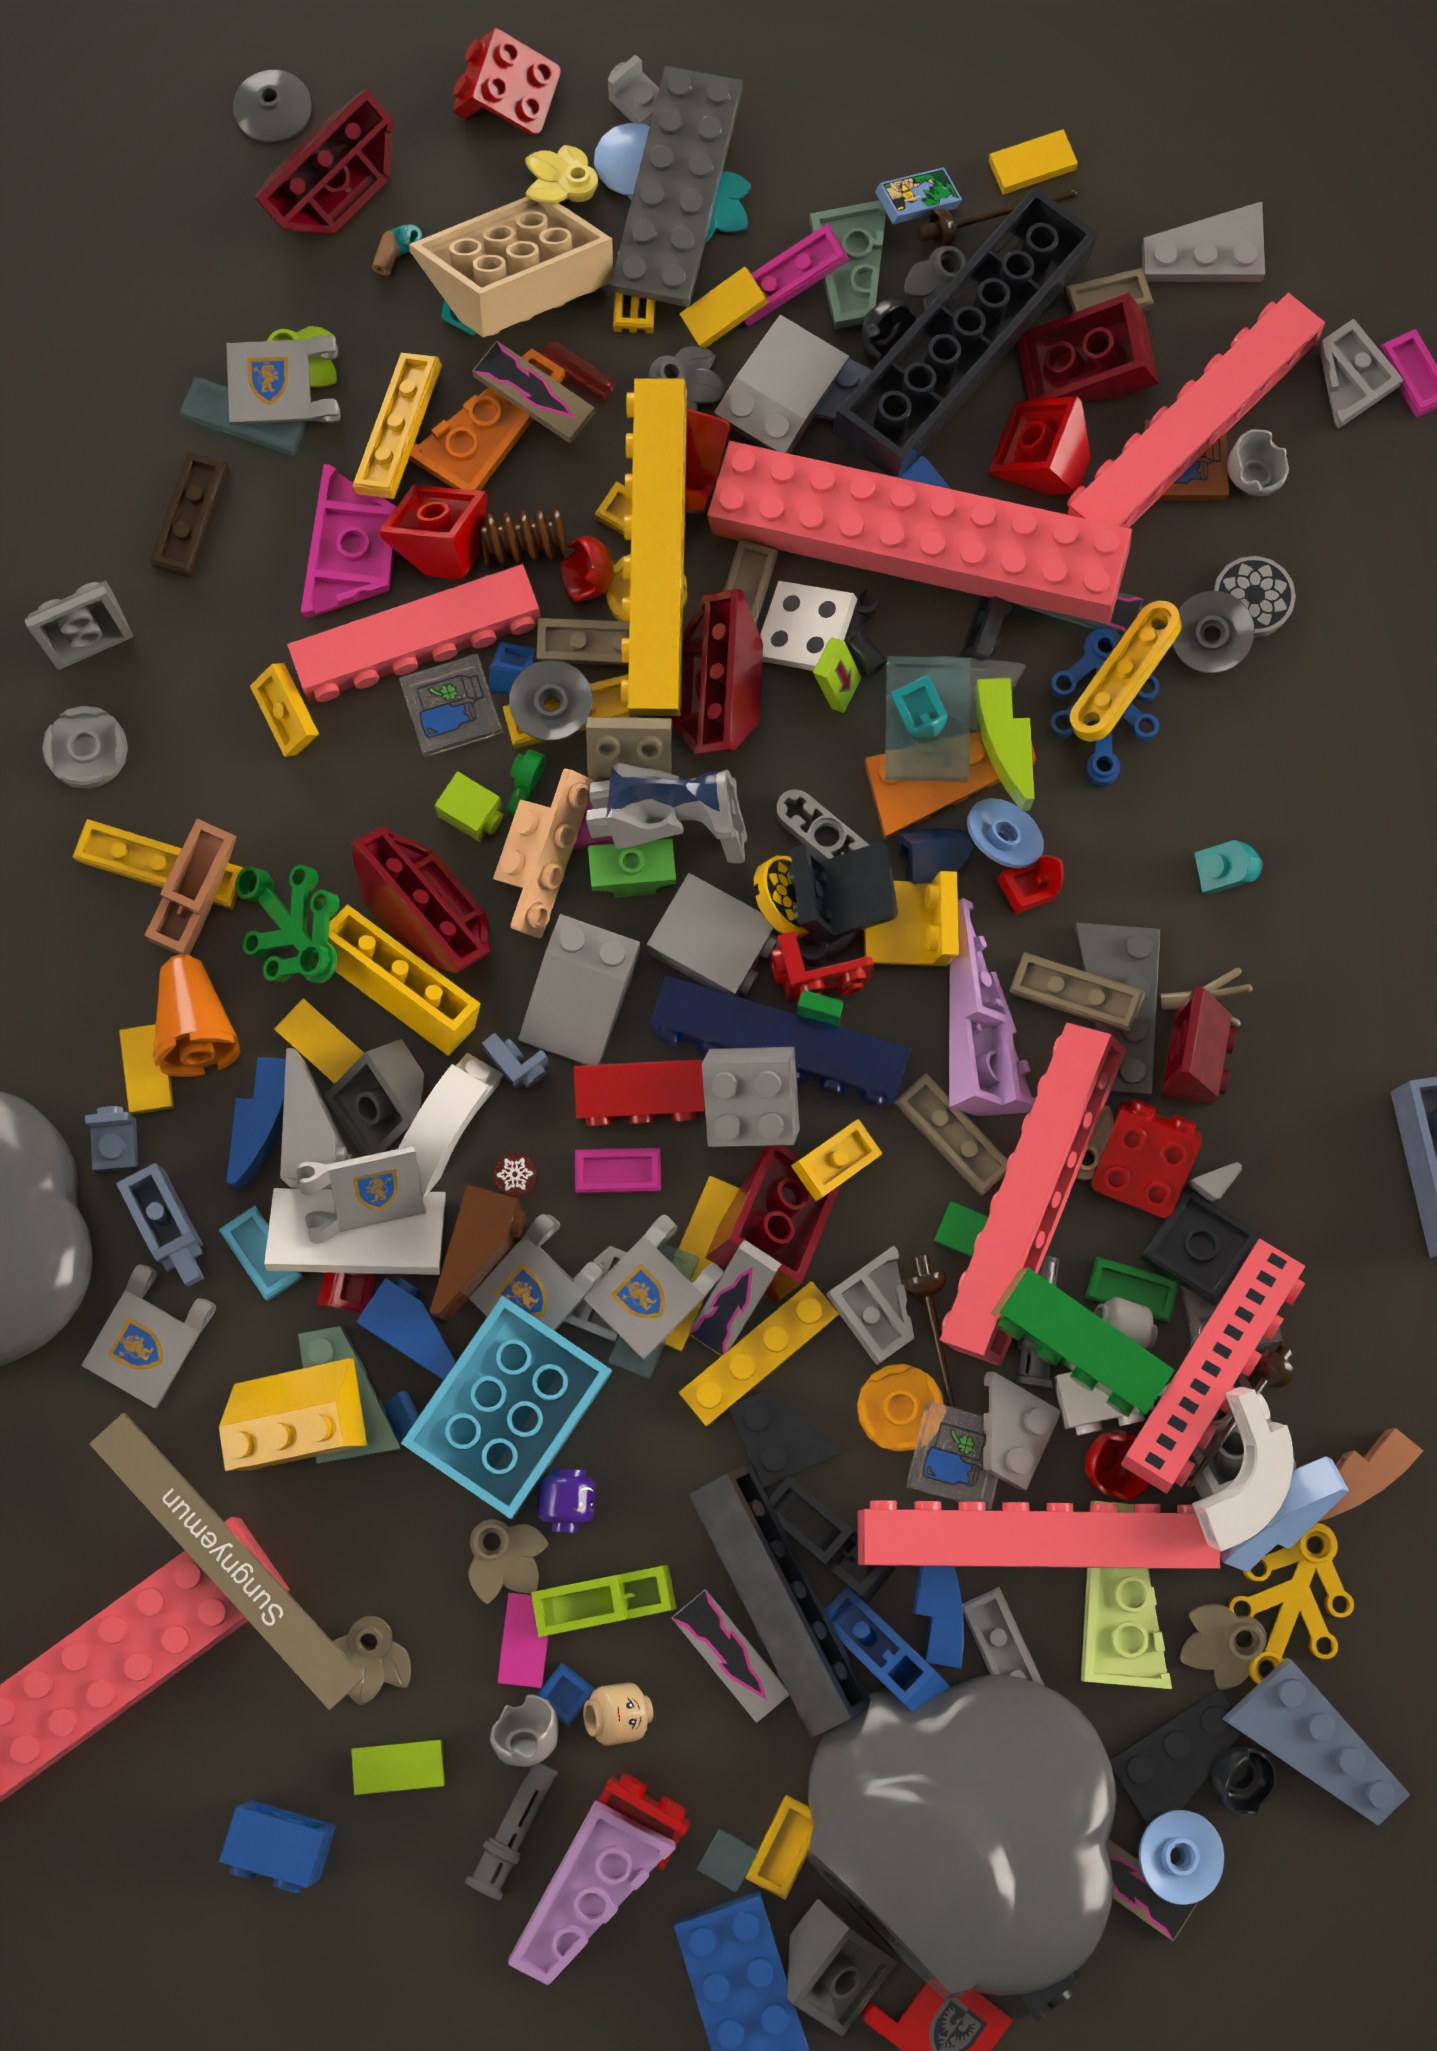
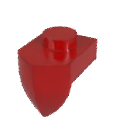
M1042 855L1036 863L1029 867L1010 868L1001 872L996 880L1015 914L1033 909L1055 899L1064 881V867L1061 859L1052 855Z

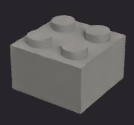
M794 1047L709 1049L702 1062L708 1147L794 1145L800 1129Z

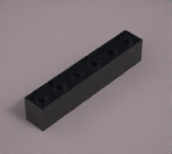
M748 1463L726 1473L690 1493L689 1496L695 1506L696 1514L703 1522L715 1546L717 1556L728 1571L735 1585L736 1593L744 1603L756 1627L757 1635L764 1643L776 1667L777 1675L784 1683L797 1708L799 1719L806 1726L811 1738L851 1720L868 1709L871 1699L751 1464Z

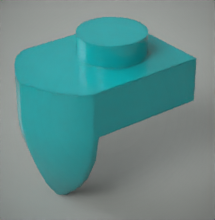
M925 675L889 693L910 735L918 738H935L947 723L948 714L929 675Z
M1236 840L1195 852L1202 893L1213 894L1253 882L1259 877L1263 866L1260 856L1251 846Z

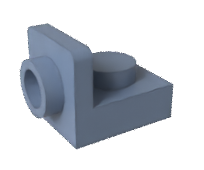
M494 1033L482 1042L485 1054L498 1070L503 1073V1076L515 1091L523 1084L526 1088L533 1086L547 1073L544 1068L549 1064L548 1058L542 1050L521 1065L520 1061L524 1056L509 1038L502 1042L498 1035Z
M120 1106L97 1108V1114L85 1115V1125L90 1128L92 1170L100 1173L139 1169L136 1118L129 1112H123V1107Z

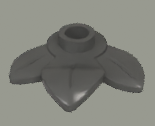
M944 246L937 248L930 255L928 261L918 262L910 269L905 279V293L913 297H924L923 305L926 310L966 265L965 255L956 247ZM941 263L946 264L950 268V273L942 267Z
M698 346L684 347L675 356L665 355L657 358L650 366L649 379H669L664 374L666 369L676 376L675 379L685 380L688 409L697 411V404L719 402L726 394L722 380L714 371L709 370L716 356L709 349Z

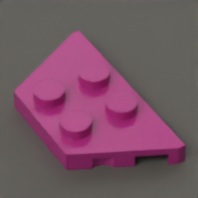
M323 464L301 606L303 618H311L390 591L395 549L381 539L379 530L396 509V506L384 498L356 494L353 482L337 473L336 468L328 464Z

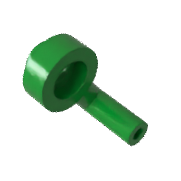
M529 749L525 755L519 753L510 771V777L515 778V789L507 807V813L511 818L515 816L519 801H528L545 767L546 755Z

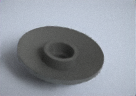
M265 70L250 76L240 85L233 100V113L239 128L248 137L262 143H281L294 138L305 128L312 112V101L305 84L295 75L282 70ZM276 97L272 102H265L267 98Z
M1206 591L1190 597L1179 607L1178 611L1182 627L1172 646L1179 659L1185 665L1202 673H1221L1234 668L1247 656L1253 644L1254 622L1249 610L1238 598L1221 591ZM1210 628L1218 630L1220 638L1215 642L1207 641L1204 637L1206 630Z
M556 660L537 662L524 669L515 679L509 695L510 711L517 726L527 735L542 741H560L576 734L586 724L593 705L591 687L585 676L574 666ZM549 700H555L560 704L559 708L555 711L546 710L544 705Z

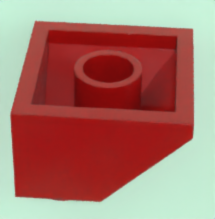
M1076 396L1015 402L988 472L994 477L1046 496L1073 494L1081 486L1091 460L1082 401Z
M413 485L379 530L380 537L426 576L444 577L449 580L464 579L480 556L482 526H484L488 499L486 491Z

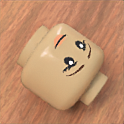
M631 1682L601 1686L592 1692L590 1700L584 1704L583 1717L585 1727L590 1736H595L598 1742L605 1746L637 1741L644 1736L647 1724L653 1719L652 1702L647 1695H643L637 1685Z

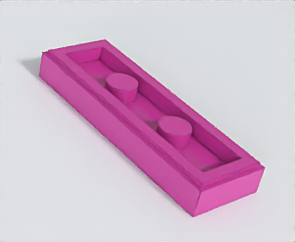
M828 223L751 273L769 303L744 320L748 327L850 261Z

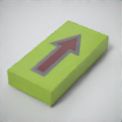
M831 637L813 673L831 709L844 713L862 677L845 641Z

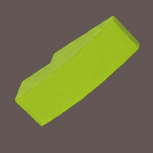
M1011 678L977 679L974 689L976 718L990 762L1005 790L1021 811H1030L1035 799L1030 718H1013Z
M669 1565L531 1592L539 1637L677 1609Z

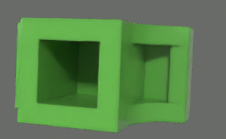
M672 839L654 840L622 849H616L615 844L588 846L592 891H608L614 894V898L652 895L656 894V889L662 886L676 884Z

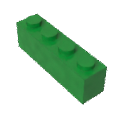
M1030 1268L1021 1269L1017 1272L990 1313L1000 1320L997 1325L1000 1330L1016 1340H1020L1022 1336L1036 1345L1034 1349L1036 1355L1051 1365L1056 1366L1058 1362L1073 1371L1070 1375L1073 1381L1089 1391H1093L1096 1387L1109 1396L1106 1403L1110 1407L1127 1417L1131 1413L1146 1415L1175 1371Z

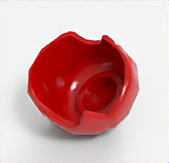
M589 535L569 542L567 544L568 548H573L574 551L568 558H564L561 561L562 579L567 595L574 602L592 600L603 596L609 590L614 576V562L608 547L594 536Z
M1109 1430L1093 1441L1086 1453L1085 1473L1093 1487L1098 1488L1099 1491L1106 1495L1122 1500H1132L1147 1491L1151 1485L1150 1483L1121 1466L1127 1452L1137 1438L1136 1435L1121 1430Z

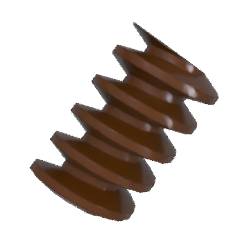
M557 507L552 508L549 520H546L541 509H536L533 521H529L525 510H520L517 523H513L508 512H503L500 524L496 523L492 513L486 515L484 526H482V543L486 566L490 565L493 553L500 565L506 564L509 552L512 553L516 563H521L526 550L532 561L539 560L541 549H544L549 560H554L558 547H560L564 557L568 558L564 518H562Z

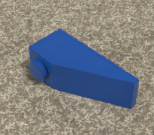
M385 1278L356 1322L442 1380H445L456 1364L457 1359L427 1306L418 1299L422 1292L402 1278L396 1284Z
M848 1586L825 1609L842 1644L912 1713L936 1695L950 1688L943 1678ZM902 1684H912L906 1692L899 1686Z

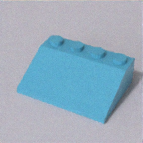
M502 1296L401 1444L508 1518L514 1519L612 1374V1370Z

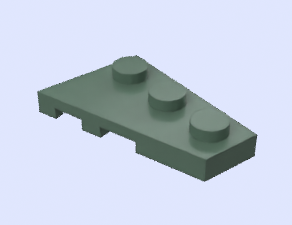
M880 200L810 214L809 222L812 233L828 223L850 261L823 278L834 329L863 324L866 314L876 306L886 211Z
M338 1326L298 1334L303 1368L354 1358L367 1446L316 1456V1464L405 1449L404 1445L401 1444L402 1441L399 1435H396L386 1415L388 1413L381 1399H378L367 1377L368 1373L345 1327Z

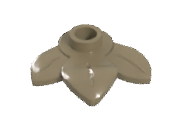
M495 1519L485 1520L474 1528L470 1536V1548L475 1557L470 1565L468 1575L474 1592L483 1602L489 1604L493 1601L503 1585L507 1589L525 1594H531V1592L538 1590L539 1571L533 1557L540 1554L549 1545L543 1534L537 1528L528 1524L509 1527L504 1522ZM490 1533H496L501 1540L500 1546L493 1551L488 1550L484 1544L485 1537Z
M1204 1604L1192 1609L1189 1612V1617L1198 1631L1194 1632L1185 1641L1180 1653L1181 1662L1196 1669L1214 1670L1215 1682L1220 1690H1227L1241 1684L1249 1675L1251 1660L1258 1657L1265 1649L1267 1635L1264 1627L1253 1617H1236L1224 1605ZM1249 1631L1250 1638L1244 1643L1236 1642V1636L1239 1632Z
M365 1616L358 1619L351 1626L348 1635L332 1641L365 1677L348 1693L351 1699L359 1705L372 1700L380 1691L383 1682L406 1688L411 1679V1661L407 1650L392 1641V1631L389 1625L381 1618L375 1616ZM364 1634L374 1635L377 1639V1644L374 1646L365 1645L362 1641V1636Z

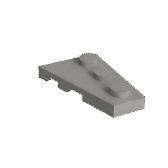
M1262 201L1144 237L1142 243V268L1146 281L1262 282L1265 276Z

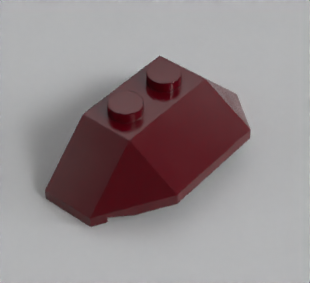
M365 88L326 119L273 171L254 199L281 230L335 234L389 180L391 133L393 132L394 119L369 89Z
M740 589L703 595L698 605L700 609L690 620L683 633L681 717L673 716L672 725L690 745L694 754L698 756L735 751L759 724L763 642L744 593Z
M385 826L351 843L350 849L362 901L397 942L432 968L455 973L460 972L488 955L490 948L489 943H487L488 926L486 912L433 850L409 838L394 835V831Z

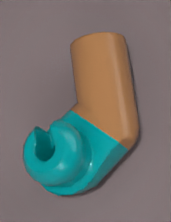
M408 224L385 232L378 246L371 266L372 269L378 274L390 275L396 257L410 252L409 244L422 239L423 236L420 228L416 225Z

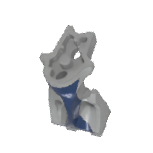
M617 763L611 767L610 780L590 783L589 794L593 809L587 810L586 823L592 839L612 836L616 849L631 848L654 840L682 834L683 826L679 821L696 820L702 822L717 839H720L727 862H745L744 842H747L748 836L737 799L736 780L731 777L728 770L708 772L697 778L687 780L679 779L676 775L659 770Z

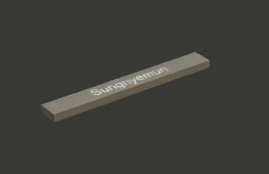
M122 1413L89 1444L328 1710H332L365 1678L127 1414Z

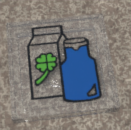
M478 653L399 678L424 757L503 733Z
M927 1401L906 1487L957 1502H985V1510H991L999 1478L983 1469V1448L987 1441L984 1432V1416Z

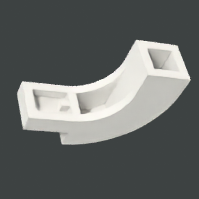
M466 1053L456 1066L452 1064L436 1084L411 1123L398 1148L415 1147L423 1199L442 1177L449 1157L465 1128L480 1107L499 1086L503 1073L469 1053Z
M1242 1386L1225 1393L1243 1440L1244 1457L1241 1469L1234 1481L1224 1490L1192 1503L1208 1546L1219 1551H1224L1250 1539L1273 1519L1286 1498L1293 1474V1446L1288 1426L1276 1422L1268 1424L1267 1419H1270V1411L1264 1397L1260 1393L1256 1394L1255 1390Z

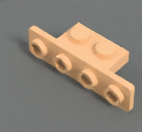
M563 770L551 808L524 800L519 801L493 877L497 881L523 889L511 922V928L539 939L543 937L546 925L549 922L559 887L563 881L573 846L577 840V834L587 805L590 802V783L594 782V780L573 770Z

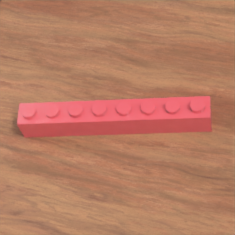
M1287 293L1277 304L1274 301L1270 302L1260 313L1257 319L1258 322L1250 330L1245 327L1237 334L1231 343V349L1223 356L1220 353L1215 355L1205 367L1204 375L1197 382L1193 379L1187 382L1177 395V401L1170 408L1163 406L1153 416L1149 424L1150 427L1142 435L1138 432L1135 433L1126 442L1122 449L1123 453L1115 461L1109 459L1099 468L1095 475V481L1087 488L1084 486L1079 487L1072 494L1067 502L1069 506L1067 515L1129 528L1226 431L1228 432L1318 344L1325 322L1290 293Z
M1066 1022L1062 1035L1054 1043L1052 1060L1046 1074L1041 1077L1038 1083V1095L1031 1112L1024 1118L1022 1135L1015 1152L1007 1160L1006 1175L1000 1190L991 1200L990 1215L984 1230L979 1233L975 1240L973 1257L967 1271L962 1274L959 1280L958 1294L953 1307L946 1314L942 1323V1334L939 1340L958 1352L1000 1367L1002 1366L1012 1337L997 1327L1000 1320L990 1313L1019 1270L1030 1268L1037 1274L1040 1270L1127 1050L1112 1034Z
M870 1501V1509L858 1511V1565L1158 1569L1220 1568V1551L1208 1546L1193 1505H1177V1513H1161L1160 1504H1134V1513L1117 1512V1504L1107 1503L1090 1504V1512H1073V1503H1046V1511H1029V1503L1005 1502L1002 1503L1003 1511H985V1502H958V1510H941V1502L915 1501L914 1510H897V1501Z

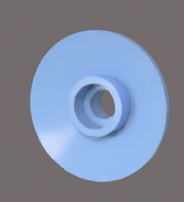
M1173 1810L1158 1816L1147 1827L1140 1842L1139 1866L1142 1876L1148 1887L1158 1897L1167 1902L1187 1905L1201 1901L1215 1889L1223 1873L1224 1849L1218 1832L1207 1819L1191 1811ZM1176 1847L1180 1853V1858L1176 1864H1172L1170 1854L1172 1849Z

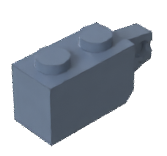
M153 1163L116 1183L156 1261L163 1264L168 1272L176 1268L182 1281L188 1287L205 1279L195 1260V1257L203 1254L200 1248L203 1246V1243L166 1171L158 1164Z

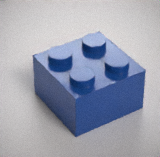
M250 1800L236 1806L219 1862L231 1865L229 1873L251 1880H255L257 1875L274 1878V1887L299 1893L300 1888H308L321 1879L337 1825Z

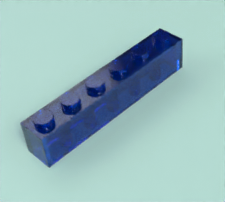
M666 975L650 1021L651 1032L657 1033L656 1039L674 1046H680L681 1041L697 1045V1051L704 1055H707L709 1049L794 1047L797 1082H803V1079L807 1078L820 1082L819 1088L830 1093L843 1095L844 1091L847 1090L861 1094V1101L879 1107H884L886 1102L895 1103L911 1048Z

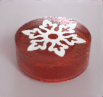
M507 1154L497 1162L494 1168V1181L498 1189L507 1196L514 1198L525 1196L536 1185L537 1170L530 1158L523 1154Z

